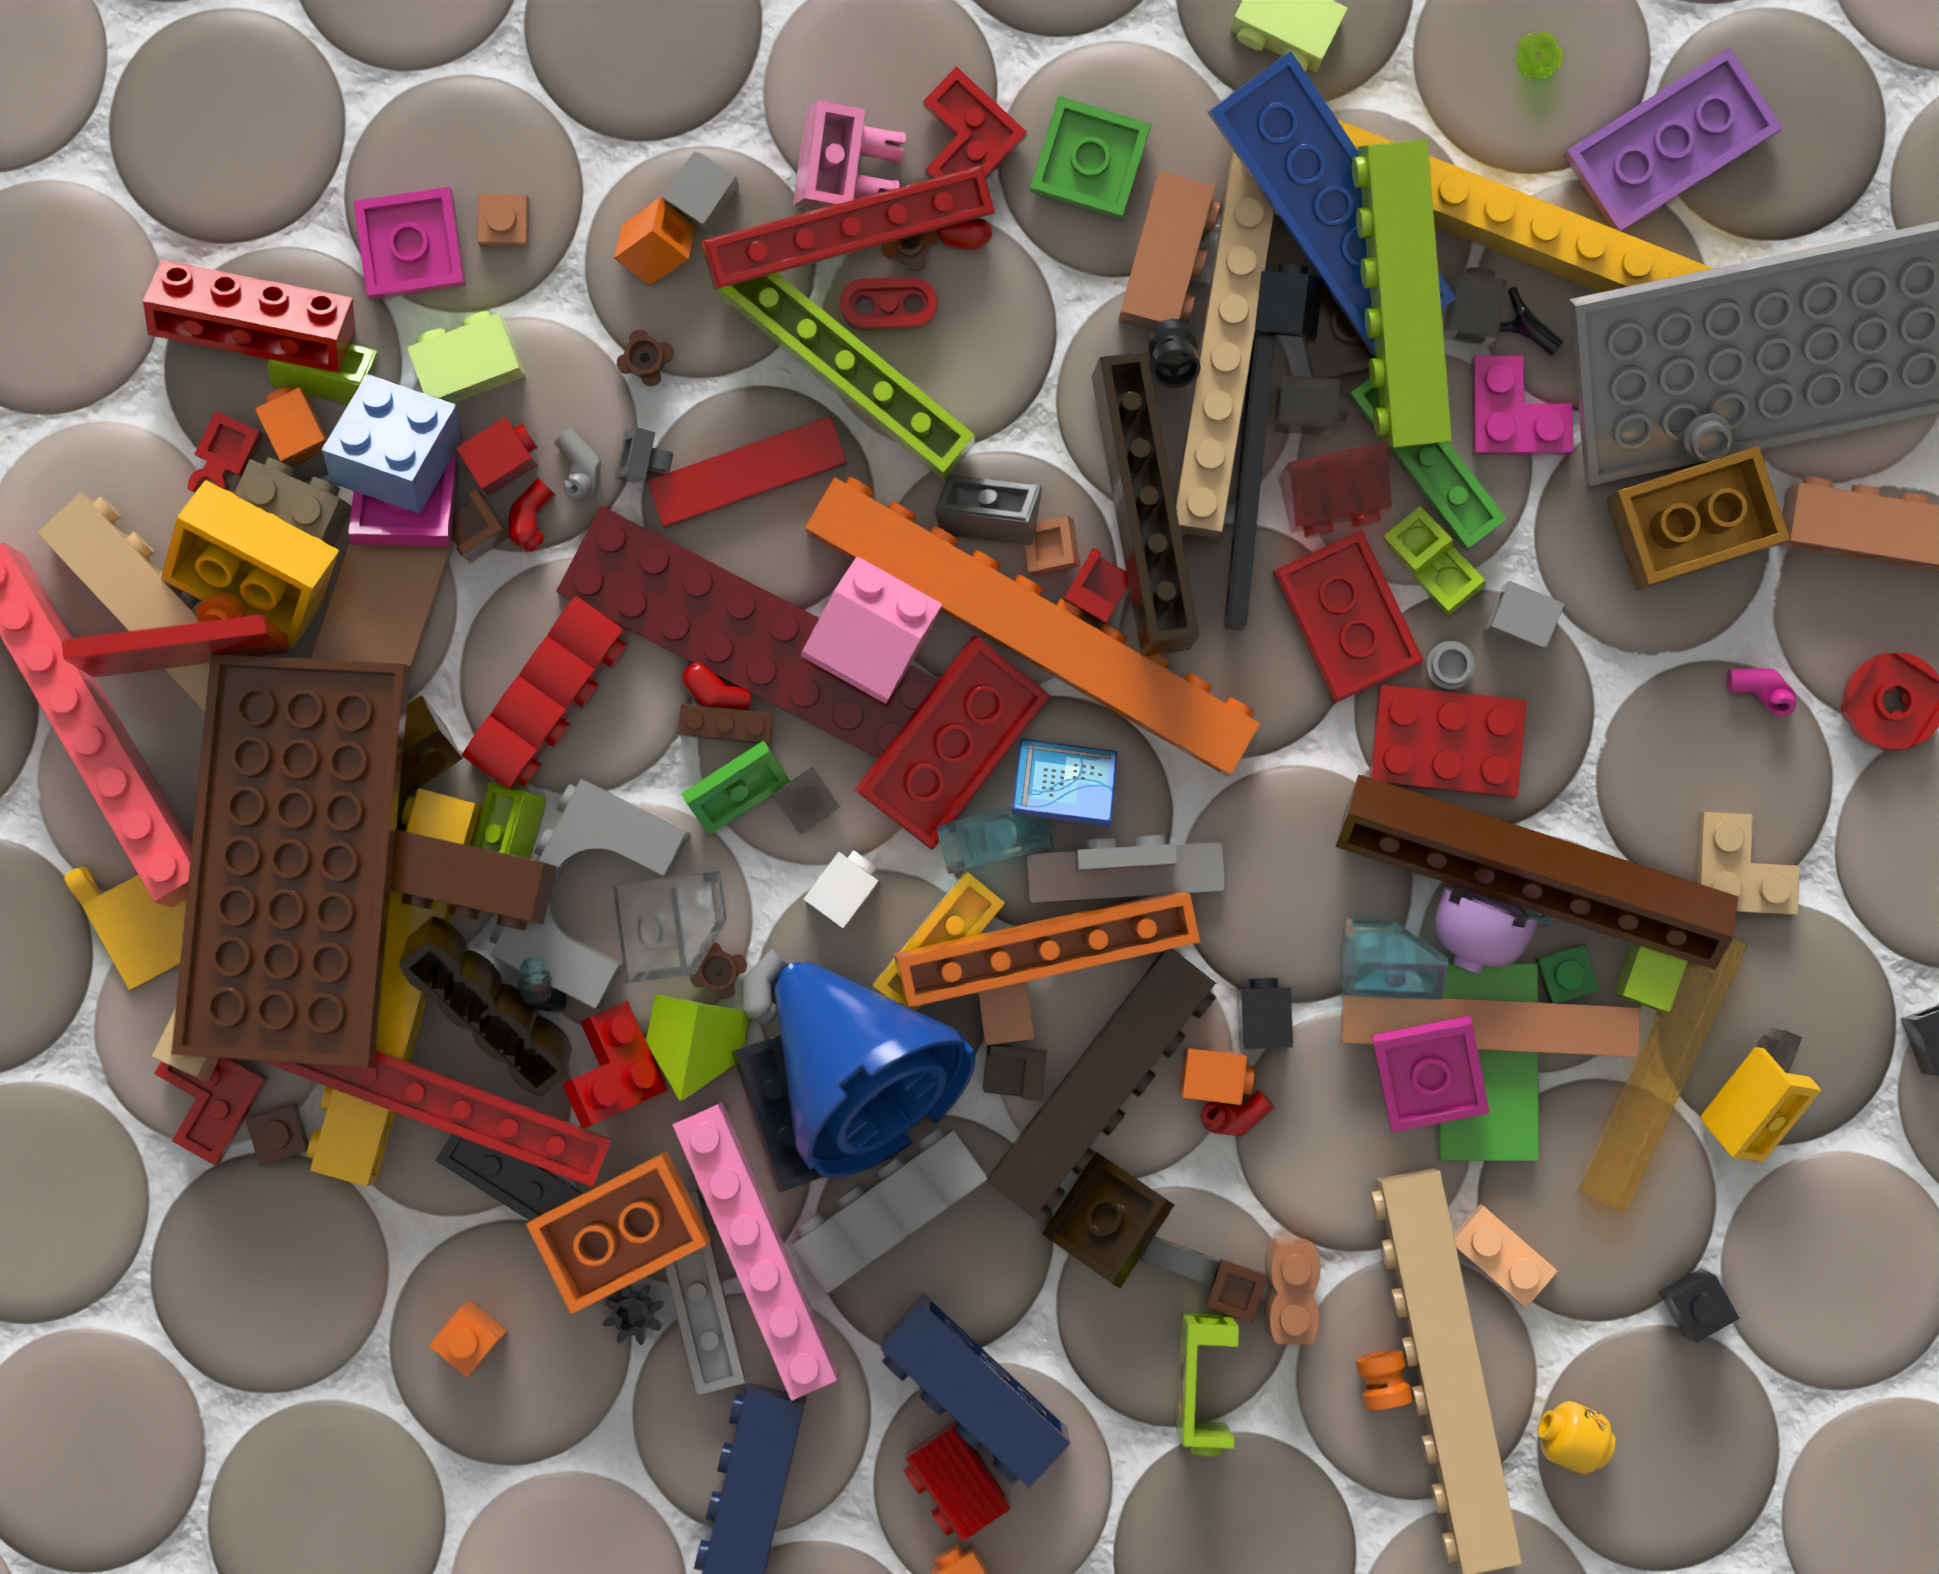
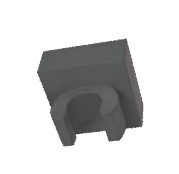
M638 427L625 431L615 478L636 483L646 479L647 471L658 474L670 472L674 453L652 448L656 432Z

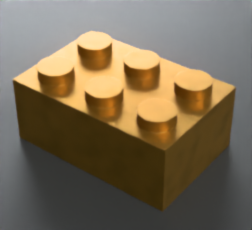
M1759 446L1619 490L1606 499L1636 591L1773 548L1790 540Z

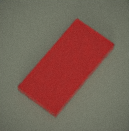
M260 614L65 639V642H62V650L65 661L95 678L210 663L211 654L267 656L289 653L288 636L265 616Z
M973 635L854 791L926 847L933 850L1051 695L982 639Z

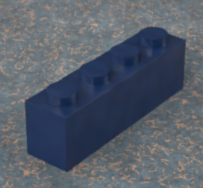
M749 1383L745 1396L735 1395L729 1423L738 1426L734 1443L724 1442L717 1472L725 1473L726 1476L722 1493L712 1491L706 1521L714 1522L710 1541L702 1539L700 1541L694 1565L695 1570L703 1571L702 1574H765L807 1396H801L791 1401L786 1391Z

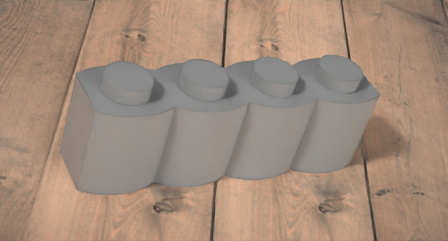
M939 1126L916 1143L921 1151L906 1162L903 1161L900 1155L895 1157L876 1171L881 1180L864 1191L860 1184L856 1185L836 1200L840 1209L825 1220L820 1213H817L795 1229L800 1238L793 1242L792 1247L826 1294L988 1179L987 1174L954 1128L944 1133Z

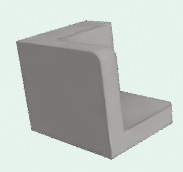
M695 151L663 196V200L696 226L695 228L708 235L738 191L739 184L734 174L701 152Z
M1509 581L1501 587L1483 631L1499 638L1510 635L1539 648H1544L1550 641L1565 603Z

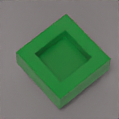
M1579 944L1535 958L1549 1003L1561 1004L1600 991L1585 944Z

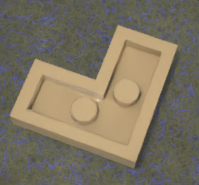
M1700 812L1696 883L1738 896L1736 912L1798 915L1800 866L1751 863L1753 814Z

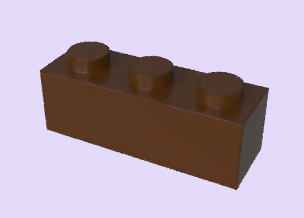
M681 704L678 735L759 744L764 740L767 745H771L774 714Z

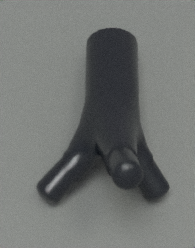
M1516 287L1509 288L1508 293L1516 313V318L1513 321L1495 323L1494 331L1521 334L1531 339L1547 354L1552 356L1560 348L1563 340L1532 314L1522 301Z

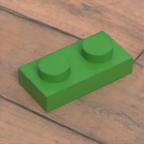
M763 740L681 793V795L710 835L782 789L791 781Z

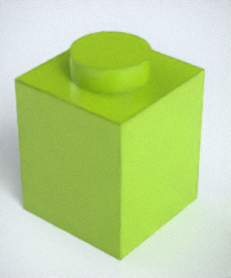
M1631 943L1613 995L1657 1011L1670 1012L1688 961Z

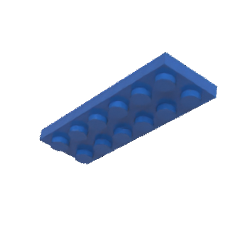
M1288 52L1209 109L1207 113L1372 356H1376L1374 338H1368L1365 328V310L1371 308L1370 288L1363 287L1360 271L1361 259L1367 258L1366 238L1359 237L1356 224L1357 208H1363L1361 187H1355L1352 177L1353 157H1359L1358 150L1293 53ZM1438 271L1441 309H1443L1457 298Z

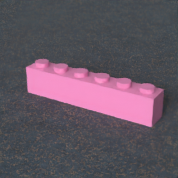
M720 1102L673 1124L674 1130L791 1401L837 1381L839 1376L837 1365L724 1103Z

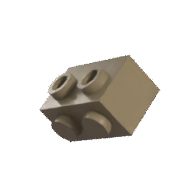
M270 457L267 458L265 465L250 459L234 494L334 547L352 507L337 497L340 488L316 477H312L310 484L295 479L293 474L296 469Z

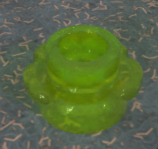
M1540 31L1537 35L1529 33L1522 37L1517 45L1519 50L1516 55L1518 68L1531 78L1545 79L1553 74V70L1561 66L1564 58L1563 49L1557 45V38L1545 31ZM1538 50L1544 53V57L1541 59L1535 56V52Z

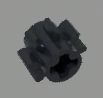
M649 1284L640 1292L632 1293L630 1285L622 1288L623 1298L621 1301L615 1297H608L604 1303L614 1310L613 1315L603 1322V1326L615 1325L619 1331L617 1336L618 1343H621L627 1335H635L636 1341L639 1345H642L646 1341L644 1331L646 1327L655 1331L661 1329L663 1324L653 1317L654 1313L659 1311L665 1304L664 1301L652 1302L648 1297L651 1287ZM635 1302L642 1306L640 1315L645 1320L638 1319L632 1325L626 1321L628 1313L622 1307L629 1308Z

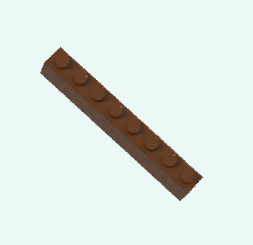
M1358 774L1345 808L1335 846L1337 848L1715 970L1733 939L1738 896L1360 774Z

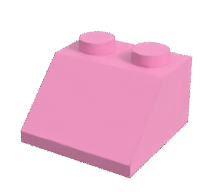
M857 556L830 597L802 650L801 657L887 704L930 636L943 604Z

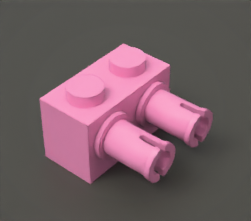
M820 100L816 101L806 109L793 206L817 210L899 188L898 180H886L859 175L857 169L859 155L900 163L905 148L900 147V144L906 143L905 132H894L864 126L866 109Z

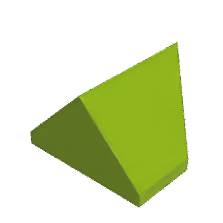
M659 994L654 995L646 1043L680 1102L736 1064L732 1051L745 1047L750 1019L746 1016L744 1010Z

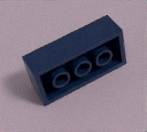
M924 1293L883 1336L881 1350L884 1352L885 1357L882 1362L902 1381L910 1376L920 1386L919 1388L922 1392L919 1394V1397L938 1415L941 1416L946 1410L955 1418L956 1423L959 1425L956 1431L974 1449L978 1450L982 1445L986 1447L995 1459L992 1463L993 1466L1013 1485L1020 1479L1030 1488L1070 1445L1067 1426Z

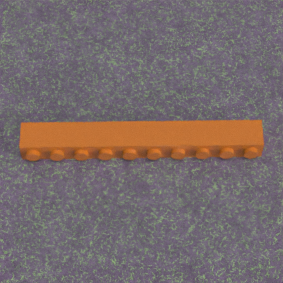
M834 477L805 526L808 535L853 561L858 556L943 604L940 611L1224 776L1228 777L1232 774L1261 724L1251 718L1255 711L1249 706L1232 697H1229L1227 702L1224 703L1209 694L1212 686L1199 677L1187 672L1185 677L1181 678L1167 670L1170 662L1159 654L1141 657L1140 653L1124 645L1127 637L1116 629L1102 623L1098 630L1082 620L1085 612L1063 599H1060L1057 605L1040 596L1043 588L1028 578L1019 574L1015 580L1008 578L997 571L1001 564L990 556L978 550H975L973 555L970 556L955 547L958 539L945 530L933 525L929 532L913 523L916 515L907 508L893 501L886 507L871 498L874 491L862 482L848 477L846 483Z

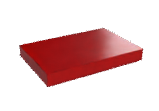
M1363 530L1272 572L1334 704L1424 662Z

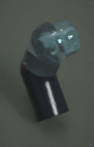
M539 957L524 960L519 966V972L522 977L518 983L519 997L522 1003L528 1008L554 1013L563 1011L567 1005V995L552 987L551 973L546 971L545 961Z

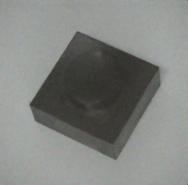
M813 766L772 794L800 835L841 808Z
M1771 1028L1769 1035L1764 1034L1756 1047L1764 1048L1785 1073H1789L1803 1037L1786 1030Z

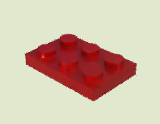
M1381 684L1378 687L1369 778L1398 786L1516 798L1518 796L1527 700Z

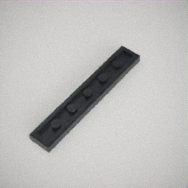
M1258 332L1255 335L1249 363L1224 617L1226 629L1243 630L1247 626L1275 334Z

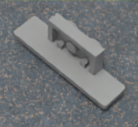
M1165 835L1135 837L1136 846L1116 847L1115 838L1086 840V849L1029 854L1027 857L1029 899L1032 903L1152 896L1176 890H1183L1187 893L1223 891L1225 889L1223 846L1219 842L1181 845L1165 844Z

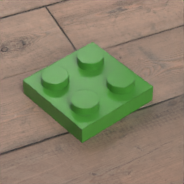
M1058 96L1029 192L1122 220L1151 124Z

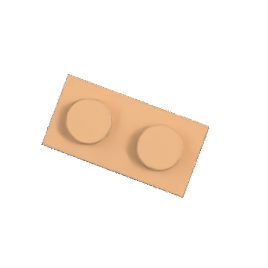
M1481 1204L1454 1234L1456 1248L1525 1308L1530 1305L1558 1272Z

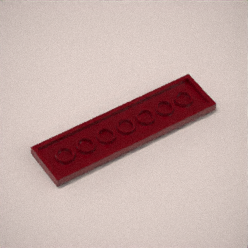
M600 506L556 590L558 594L570 600L578 596L614 623L691 663L707 665L722 679L749 690L751 694L877 759L939 680L911 665L887 704L881 702L801 657L802 650L819 620L817 616L603 506Z

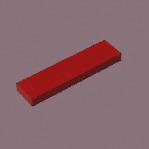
M829 416L647 480L662 525L664 528L847 465V461L832 418Z

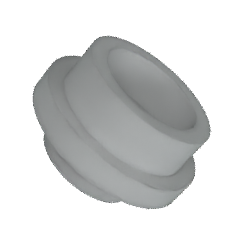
M1714 413L1696 417L1689 423L1683 435L1685 450L1692 458L1703 462H1710L1725 457L1730 451L1733 441V430L1729 422L1721 415Z
M1445 641L1436 645L1429 652L1425 664L1426 673L1431 682L1437 687L1445 690H1455L1466 685L1473 677L1475 659L1472 652L1462 643Z

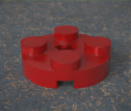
M1902 652L1880 654L1858 665L1849 676L1843 691L1842 717L1849 723L1855 735L1872 747L1882 750H1902L1917 745L1931 737L1939 727V676L1926 661L1913 654ZM1898 689L1902 692L1900 701L1905 705L1902 712L1893 710L1889 713L1884 708L1883 694L1884 692L1892 693Z

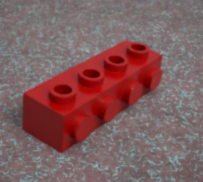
M162 259L143 299L147 332L150 336L339 373L355 334L352 297Z

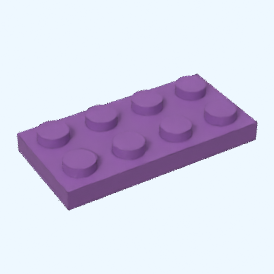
M1729 47L1565 152L1564 157L1609 226L1623 232L1773 137L1783 127Z

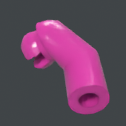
M1772 668L1728 670L1727 689L1729 693H1754L1768 710L1779 717L1788 716L1796 709V693L1776 670Z

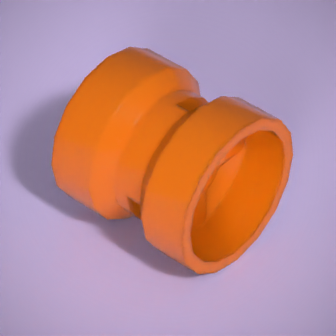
M1403 1350L1379 1351L1355 1359L1358 1376L1364 1379L1366 1386L1362 1393L1365 1410H1385L1403 1406L1413 1401L1411 1386L1404 1381L1403 1370L1406 1367Z

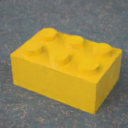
M205 480L176 518L161 580L200 600L218 592H225L235 596L244 605L246 616L262 614L288 636L289 647L294 648L320 611L339 550L326 544L323 540L288 524L276 515L268 513L237 497L234 493Z

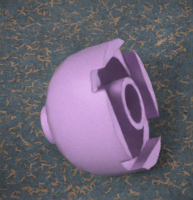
M1444 887L1436 910L1435 927L1436 934L1443 947L1456 955L1453 961L1455 965L1475 973H1481L1484 966L1503 967L1514 963L1524 954L1537 927L1538 920L1530 916L1527 922L1524 923L1518 920L1521 910L1469 890L1466 898L1455 897L1453 895L1456 887Z

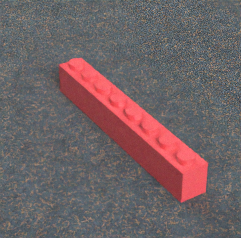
M2 542L0 544V637L153 901L174 907L187 899L192 841L97 678L91 677L63 659L62 642H65V639H73L27 558L20 551Z

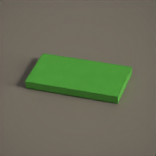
M1437 963V998L1538 1002V964L1511 963L1499 968L1484 966L1481 973H1475L1463 969L1454 963ZM1478 1049L1490 1113L1438 1123V1160L1539 1161L1538 1052Z

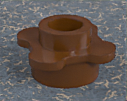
M936 230L882 244V253L887 259L895 258L899 263L907 265L910 271H920L926 265L925 258L928 255L929 248L935 246L938 242V233ZM913 239L915 244L912 247H907L905 241Z
M635 330L629 336L630 342L627 344L624 354L620 355L617 359V367L622 374L632 373L641 378L643 384L648 387L656 386L661 381L660 372L665 363L673 359V348L668 342H657L654 338L649 337L648 333L644 330ZM643 354H648L650 356L648 362L641 361V356Z
M708 943L702 948L703 958L699 962L698 968L693 969L690 973L691 983L695 987L705 986L715 991L719 999H729L735 993L734 984L739 974L744 973L747 969V961L740 954L731 955L723 951L718 943ZM716 966L723 968L722 975H715L714 968Z

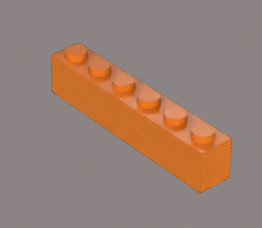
M1176 890L893 954L903 1000L907 1007L910 1008L1200 943L1191 894L1183 890Z

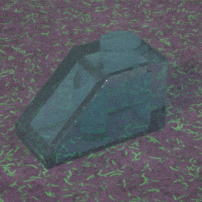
M1345 919L1340 948L1343 996L1442 1000L1449 966L1447 957L1395 921Z

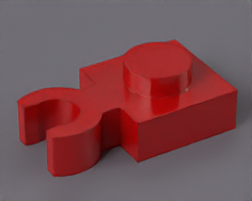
M215 411L194 454L207 462L204 468L195 471L188 481V490L196 493L205 480H213L216 486L229 491V483L227 481L229 473L231 472L242 477L249 460L254 456L263 433Z

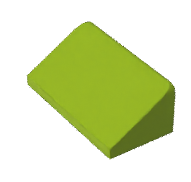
M350 344L339 373L269 359L267 362L269 383L278 388L290 386L293 390L300 387L310 396L349 405L367 374L372 376L377 359V350Z
M489 782L471 846L531 859L546 805V798L514 788L509 790L503 785Z

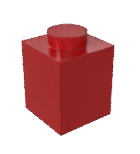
M506 417L456 447V450L478 485L488 496L538 466L531 454L538 449L533 438L523 423L515 428Z

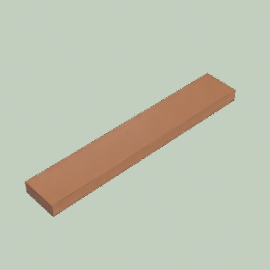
M1342 993L1340 1042L1373 1044L1372 1035L1470 1016L1477 1049L1639 1057L1641 1008Z

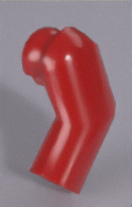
M982 218L936 229L941 242L945 246L955 249L978 250L984 244L989 243L992 238L991 225Z
M539 478L531 484L509 509V538L513 545L520 546L527 553L536 551L542 545L544 535L537 529V514L556 495Z
M1258 1090L1242 1105L1221 1102L1208 1103L1202 1108L1200 1119L1209 1132L1238 1137L1252 1129L1274 1110L1275 1106L1261 1090Z

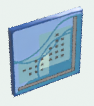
M1021 739L1012 814L1110 827L1117 751Z

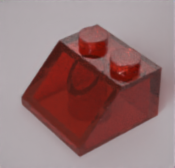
M1386 441L1288 462L1279 475L1290 532L1304 531L1305 538L1334 532L1332 524L1351 521L1353 528L1381 522L1380 514L1386 513L1392 507L1389 456Z

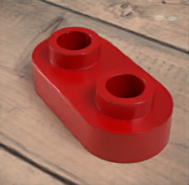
M917 277L858 279L848 284L843 290L840 297V308L844 320L857 330L919 329L928 325L935 317L937 312V295L934 288L927 281ZM910 298H917L922 302L923 306L920 311L910 313L904 308L905 302ZM868 299L873 302L874 308L869 314H861L856 310V305L860 300Z

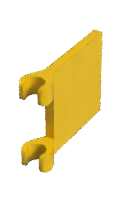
M86 866L75 868L64 876L68 888L82 905L129 991L180 964L186 900L174 907L154 902L139 875L103 894H100L95 878Z

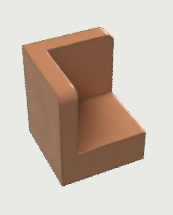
M1027 981L978 992L984 1039L987 1045L1034 1039Z

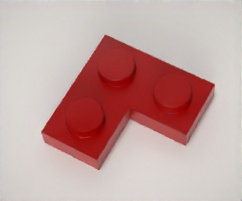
M957 66L923 101V106L956 136L925 169V174L931 179L982 165L987 179L1027 137V131Z
M628 1001L580 1022L600 1066L562 1084L582 1129L668 1091Z
M219 1058L209 1081L206 1082L161 1061L154 1074L196 1097L172 1142L213 1165L220 1164L268 1078L235 1059Z

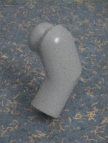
M571 427L565 430L554 442L571 461L568 481H564V491L573 500H587L594 495L598 488L601 461L598 455Z
M773 949L745 976L742 982L743 1010L749 1019H755L761 1025L772 1022L777 1015V1005L774 1004L771 996V984L778 978L780 972L789 965Z

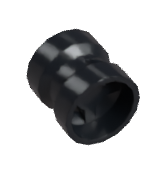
M1181 319L1163 320L1154 325L1147 339L1153 378L1158 384L1168 388L1187 386L1198 377L1201 368L1194 328L1188 322Z

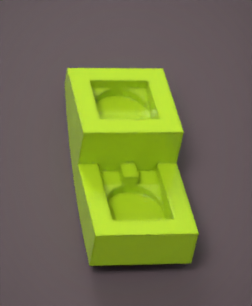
M1421 506L1417 507L1383 536V540L1403 566L1448 617L1486 586V580L1455 549L1453 539Z

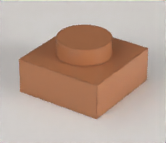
M478 194L477 243L479 246L528 247V196Z
M1067 515L1037 522L1032 544L1024 545L1028 573L1038 576L1079 567L1080 560L1074 519Z

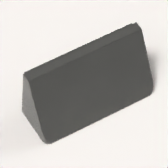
M949 475L935 509L938 527L958 537L1031 545L1035 536L1042 493L1041 485Z

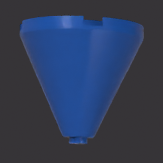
M794 962L780 972L775 986V998L795 1141L799 1155L810 1170L815 1167L821 1177L837 1178L864 1171L884 1162L913 1143L906 1132L927 1115L936 1124L953 1107L965 1091L973 1075L976 1058L973 1049L958 1030L812 962Z

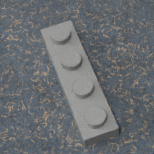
M699 1189L688 1191L709 1233ZM710 1241L701 1249L665 1266L697 1396L741 1385L747 1381L712 1241Z

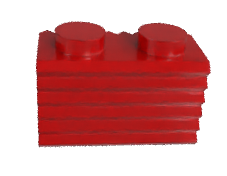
M955 1419L907 1451L906 1460L910 1465L904 1468V1472L919 1494L927 1490L936 1503L937 1507L931 1510V1513L945 1535L948 1536L955 1532L959 1540L963 1542L976 1532L982 1530L986 1525L991 1524L994 1520L1007 1513L1011 1509V1502L983 1461L981 1455L958 1434L956 1428L959 1425Z

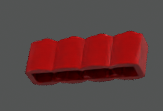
M575 596L561 613L548 635L531 655L518 677L498 701L490 716L470 740L461 756L509 790L517 789L519 785L527 788L543 766L542 763L537 761L548 744L553 748L557 747L568 733L571 724L566 719L576 705L584 708L597 692L600 684L594 680L605 665L613 668L625 653L628 644L623 640L627 632L578 596Z

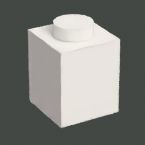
M854 850L848 858L841 852H838L804 897V900L845 929L880 882L872 876L877 867Z

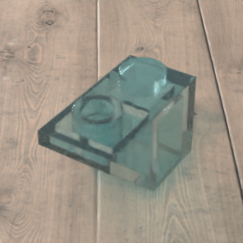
M1013 807L937 826L948 874L1055 848L1049 820L1047 818L1012 814Z

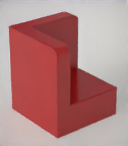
M1093 548L1063 600L1085 612V617L1102 625V623L1106 624L1129 584L1126 571L1100 557L1102 552Z

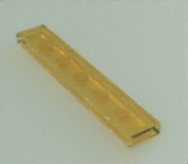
M1732 939L1716 970L1690 961L1687 962L1670 1012L1659 1011L1577 1190L1578 1192L1626 1213L1748 945Z

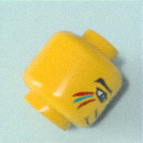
M1571 1401L1561 1403L1553 1411L1548 1410L1542 1416L1538 1425L1537 1433L1538 1437L1541 1438V1450L1545 1458L1576 1474L1587 1475L1596 1469H1602L1613 1455L1616 1439L1612 1433L1609 1420L1603 1414L1579 1403Z

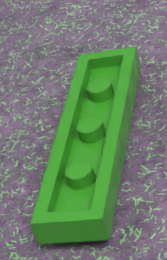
M1368 379L1352 391L1348 397L1375 431L1373 411L1374 408L1380 407L1378 388H1373L1370 379ZM1448 441L1396 448L1385 445L1465 551L1507 520Z

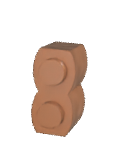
M1273 1238L1267 1249L1265 1262L1268 1280L1272 1286L1264 1306L1267 1330L1276 1344L1312 1345L1319 1328V1310L1313 1296L1318 1286L1321 1272L1318 1251L1315 1245L1308 1239Z

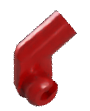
M693 663L683 671L682 682L686 690L700 706L737 710L749 709L750 691L739 686L725 685L707 665Z

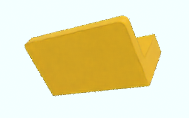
M1755 1047L1701 1114V1121L1732 1158L1764 1162L1822 1090L1810 1077L1785 1073L1764 1048Z

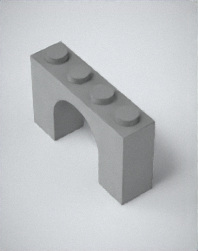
M580 779L577 787L570 784L566 788L557 806V810L563 814L554 830L547 828L544 831L534 854L540 856V862L557 866L544 924L528 921L526 931L496 924L489 942L495 944L490 954L491 956L597 1009L602 1008L624 964L576 940L564 929L558 919L554 904L555 888L562 871L571 861L582 854L595 850H611L662 876L669 877L690 833L586 780Z

